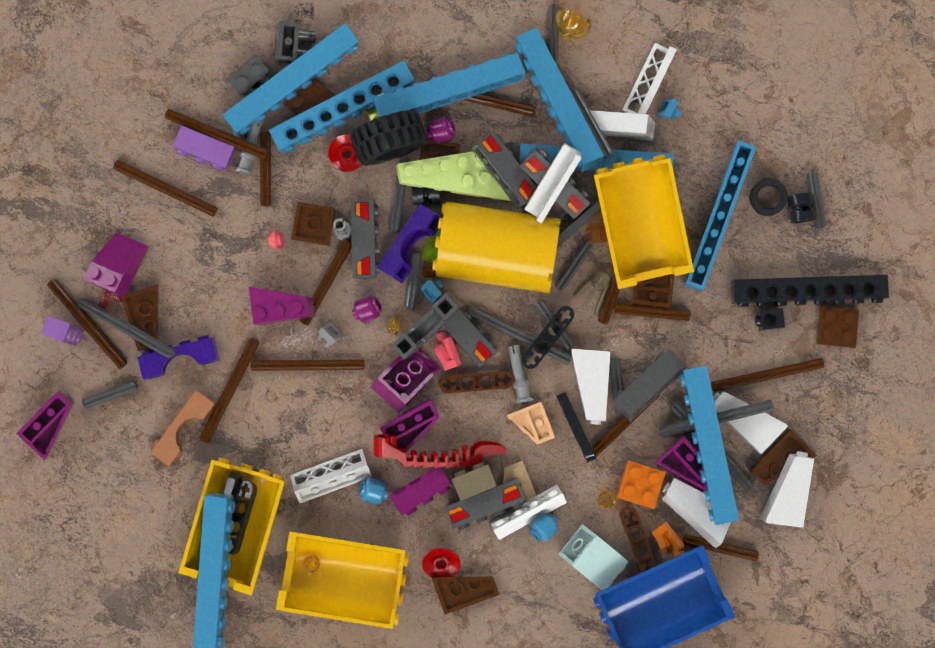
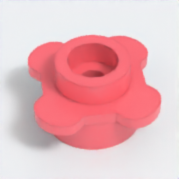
M273 230V233H270L268 236L269 245L271 248L282 250L284 237L280 231Z

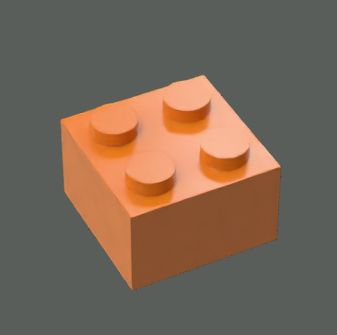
M626 461L616 498L655 509L666 472Z

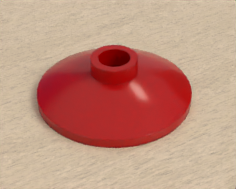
M350 134L336 137L328 149V157L331 164L342 172H352L362 166L358 162ZM347 151L351 152L349 158L344 156V153Z
M447 548L432 549L425 554L422 560L423 571L431 578L454 577L461 567L459 556Z

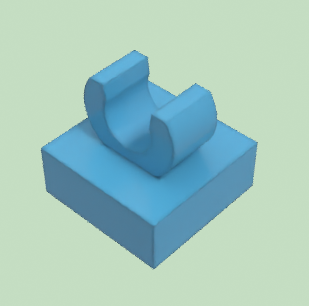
M673 98L665 99L656 115L662 119H670V117L679 119L682 114L676 108L679 102Z
M428 280L420 290L433 304L442 295L440 290L445 285L441 280H438L436 283Z

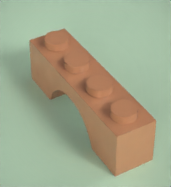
M198 390L191 392L187 396L185 406L183 408L180 407L174 414L175 420L172 424L168 423L162 431L164 435L161 439L157 438L151 446L153 449L151 454L169 467L174 465L183 452L179 443V433L182 426L192 419L200 418L206 420L217 404Z

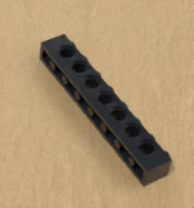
M888 275L734 279L731 281L732 304H737V307H749V304L756 303V307L768 306V303H775L776 306H787V302H795L796 306L806 305V302H814V305H824L826 301H833V304H845V301L852 300V304L864 303V300H871L872 303H883V299L889 298ZM845 285L852 288L851 295H847L844 292ZM864 285L870 286L871 293L869 295L864 293ZM807 286L813 288V296L806 294L805 289ZM826 286H830L833 289L831 296L825 293L824 289ZM787 287L794 289L795 295L793 297H789L786 294ZM749 288H753L756 291L757 295L755 298L748 296ZM768 288L775 290L776 295L774 298L767 295Z

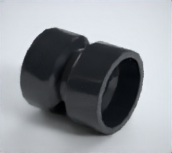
M412 186L414 206L424 205L425 202L429 204L440 203L438 190Z
M811 192L788 196V207L792 209L790 212L792 224L816 220L815 209L811 207L813 204Z

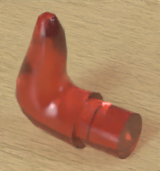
M105 291L101 296L98 306L105 309L111 298L119 302L123 301L120 296Z

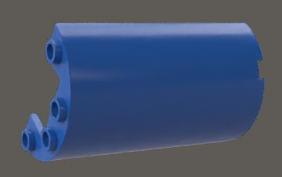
M703 545L595 593L596 597H593V601L597 609L601 608L602 612L599 613L603 624H608L610 630H607L611 641H616L618 648H669L735 617L728 599L724 597L712 571L711 562Z

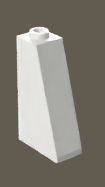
M591 111L605 136L653 141L655 122L648 114Z
M571 349L572 362L585 420H590L589 424L601 425V421H606L610 352Z
M725 391L720 394L717 392L713 395L717 413L749 405ZM767 413L726 422L758 454H762L788 427L786 423Z
M797 451L796 454H789L760 520L765 523L803 528L814 458L809 457L808 453Z
M673 478L670 483L666 482L662 490L665 493L662 500L712 546L717 548L721 545L731 522L715 525L714 521L710 522L708 510L711 509L710 502H706L703 492L676 478Z

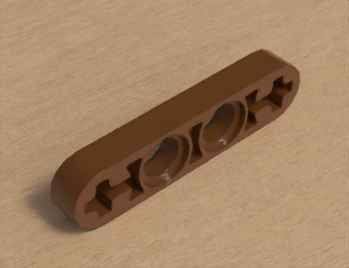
M508 371L445 376L440 381V389L445 393L507 389L513 385L514 377ZM505 374L508 378H511L508 385H504L503 382H497L499 386L494 387L495 379L493 375H498L497 379H502ZM484 376H489L492 379V384L489 387H484L481 384V379ZM455 378H460V390H456L457 386H451L450 390L443 387V383H446L447 379L454 383L456 382ZM464 378L472 379L473 385L471 388L466 389L462 386Z
M630 506L622 508L619 514L640 573L646 569L645 563L640 564V560L643 561L651 557V561H648L649 566H657L637 511ZM626 510L634 513L631 516L632 521L635 522L637 520L638 524L627 528L626 524H630L628 518L623 517L626 514ZM633 528H638L641 531V535L637 539H633L630 536V531ZM640 546L647 548L648 552L644 557L637 555V549Z

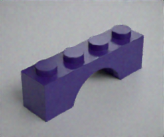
M419 204L386 255L381 259L377 268L402 284L412 270L409 262L411 248L419 239L436 234L439 218L441 217Z
M209 335L198 337V341L190 342V340L179 342V346L173 347L176 352L172 358H167L158 352H153V350L142 352V356L137 357L142 378L149 380L164 376L169 362L180 355L193 357L199 365L220 361L215 338H209Z

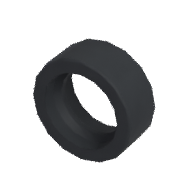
M764 179L758 182L750 194L752 208L763 216H773L779 213L786 206L788 200L786 188L775 179ZM768 186L775 188L780 195L777 206L769 209L762 207L757 197L758 192Z

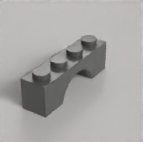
M451 291L445 293L432 305L431 309L422 319L404 332L391 346L404 360L410 358L464 305Z

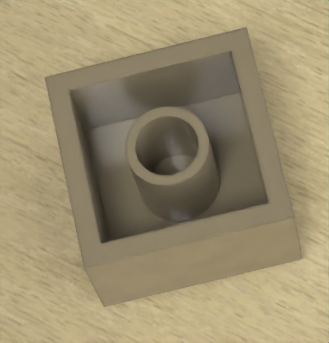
M482 462L472 466L473 471L466 473L465 470L454 474L455 478L452 481L460 501L497 486L488 464L484 466Z

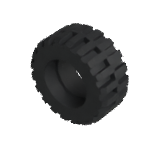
M403 110L370 120L355 128L350 136L358 162L365 166L381 164L403 157L423 147L428 139L420 114L415 110Z

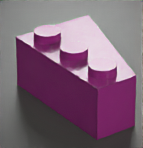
M249 287L254 325H268L315 317L313 298Z
M59 390L16 434L43 460L47 459L74 403Z
M428 398L380 424L379 428L382 434L396 435L397 447L404 448L407 452L440 416L431 399Z
M685 437L677 440L654 462V464L703 491L707 490L706 483H702L700 471H703L702 464L697 462L696 452L698 451Z
M442 467L432 468L389 495L401 516L405 513L409 516L418 510L416 508L417 505L423 503L425 506L434 500L432 496L439 492L442 495L450 490L449 485L452 483Z

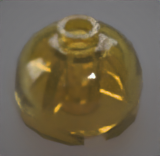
M560 6L554 19L555 27L561 33L560 37L571 41L572 38H583L587 35L593 24L592 20L583 19L582 15Z

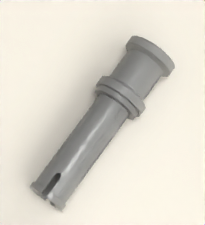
M263 121L260 123L255 122L250 126L251 129L248 131L246 141L257 144ZM241 151L239 153L238 167L234 171L251 176V166L256 157Z
M336 219L333 226L337 238L340 240L350 239L351 226L343 221V219Z
M520 345L510 346L508 350L515 379L513 388L516 389L518 398L516 403L532 402L534 400L529 391L530 382L526 380Z

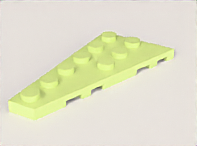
M474 152L395 165L399 184L426 187L438 191L444 190L456 194L492 198V200H504L513 203Z

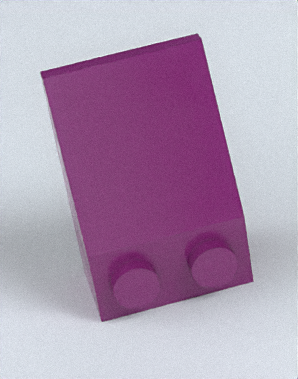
M116 232L91 261L83 279L124 298L149 246Z
M418 349L410 358L405 360L399 356L375 380L371 388L400 413L441 368L423 351Z

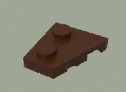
M312 79L313 83L306 89L300 88L296 91L297 95L291 100H287L284 105L299 115L336 96V94Z
M669 274L650 279L647 282L637 283L634 286L632 305L671 309L674 275Z

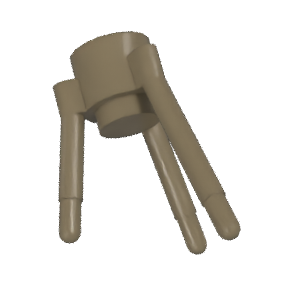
M598 270L574 294V297H577L590 284L593 286V289L582 305V308H586L597 289L602 290L595 316H598L606 291L610 286L608 282L611 278L607 274Z

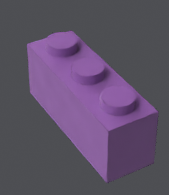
M181 126L173 144V148L177 150L176 153L186 158L190 155L195 157L194 161L203 165L205 162L210 163L213 169L221 172L223 169L229 170L237 151L234 146Z
M48 316L41 332L45 336L74 346L81 342L84 333L82 332L83 328Z

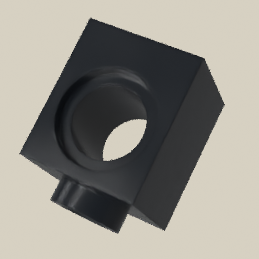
M783 308L758 311L757 316H755V325L759 327V331L785 328ZM766 315L773 317L774 322L772 325L766 324Z

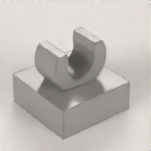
M329 322L318 331L320 335L317 339L321 340L324 338L327 341L324 347L327 348L339 341L344 335Z

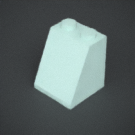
M583 524L558 553L601 590L611 587L614 579L619 573L624 571L629 562Z

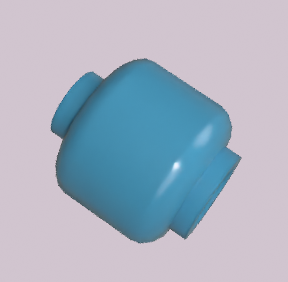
M369 477L361 482L359 496H361L364 502L378 505L382 500L387 499L389 490L386 488L383 480Z
M540 513L530 523L531 530L529 532L539 542L549 541L558 531L556 524L558 520L551 513Z

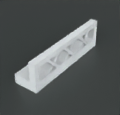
M657 43L654 44L624 105L623 112L646 114L677 49L671 46L667 49ZM656 49L666 53L664 60L655 61L654 52ZM654 66L657 74L655 77L648 79L645 71L647 68ZM646 83L649 91L647 94L640 96L637 90L638 85ZM639 101L640 109L638 113L628 109L630 102Z
M566 143L562 145L525 207V210L535 215L540 223L545 219L582 158L580 151Z
M363 449L290 475L294 493L299 503L372 477ZM361 457L362 461L355 464L351 463L353 459ZM336 465H343L341 469L333 470ZM324 471L322 476H315L317 472ZM303 477L307 478L303 483L297 484L296 480Z
M555 485L524 502L523 506L511 509L489 522L500 540L531 523L540 513L547 514L567 502L558 485Z

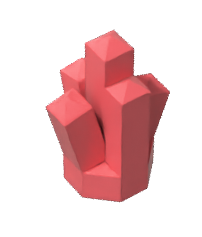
M438 331L436 338L439 345H436L433 350L442 363L444 371L461 365L458 345L453 342L452 337L446 335L445 331Z

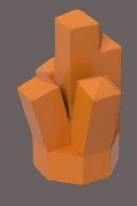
M667 521L651 533L657 540L662 552L668 553L671 551L675 557L685 553L683 551L685 546L683 539L670 527Z

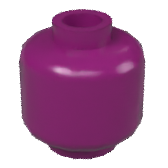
M444 116L430 121L429 129L426 132L430 140L433 139L435 143L452 140L456 133V128L452 119Z
M368 295L354 303L352 313L356 320L366 324L380 316L382 307L376 297L373 298Z

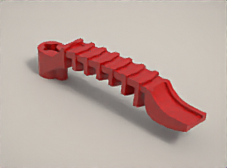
M376 434L374 435L373 456L378 458L395 457L402 467L411 466L413 468H417V466L423 468L470 467V465L479 464L488 455L507 452L501 443L476 441L470 448L471 456H469L468 445H461L462 457H459L458 449H452V457H448L447 451H441V458H438V453L431 451V458H427V452L420 451V458H418L416 450H410V454H406L404 448L397 447L396 435Z

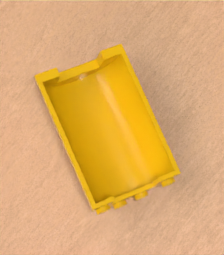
M665 154L653 156V159L643 160V157L632 159V163L629 164L618 162L613 164V168L597 169L594 179L618 289L635 286L638 281L673 274L678 276L694 272L671 158H665Z
M448 201L446 204L443 203L441 215H444V217L439 218L438 229H441L440 237H436L435 248H438L437 259H434L432 270L436 271L437 277L550 293L561 218L546 216L543 222L540 223L533 214Z
M219 457L218 461L211 460L178 573L198 579L204 495L209 493L223 494L228 475L231 472H236L244 476V481L255 483L257 493L241 549L237 554L229 555L231 566L227 578L229 579V587H233V590L253 595L285 486V476L275 473L271 476V471L260 469L258 472L252 470L253 466L243 463L241 467L229 464L230 460ZM245 487V491L249 492L250 489ZM241 503L238 507L240 514L245 511L244 503ZM235 522L233 531L236 533L240 529L238 522Z
M289 532L286 549L288 554L276 610L393 629L394 625L398 626L399 614L396 612L398 605L402 606L403 594H400L401 586L405 587L406 575L403 574L404 566H408L409 560L406 550Z

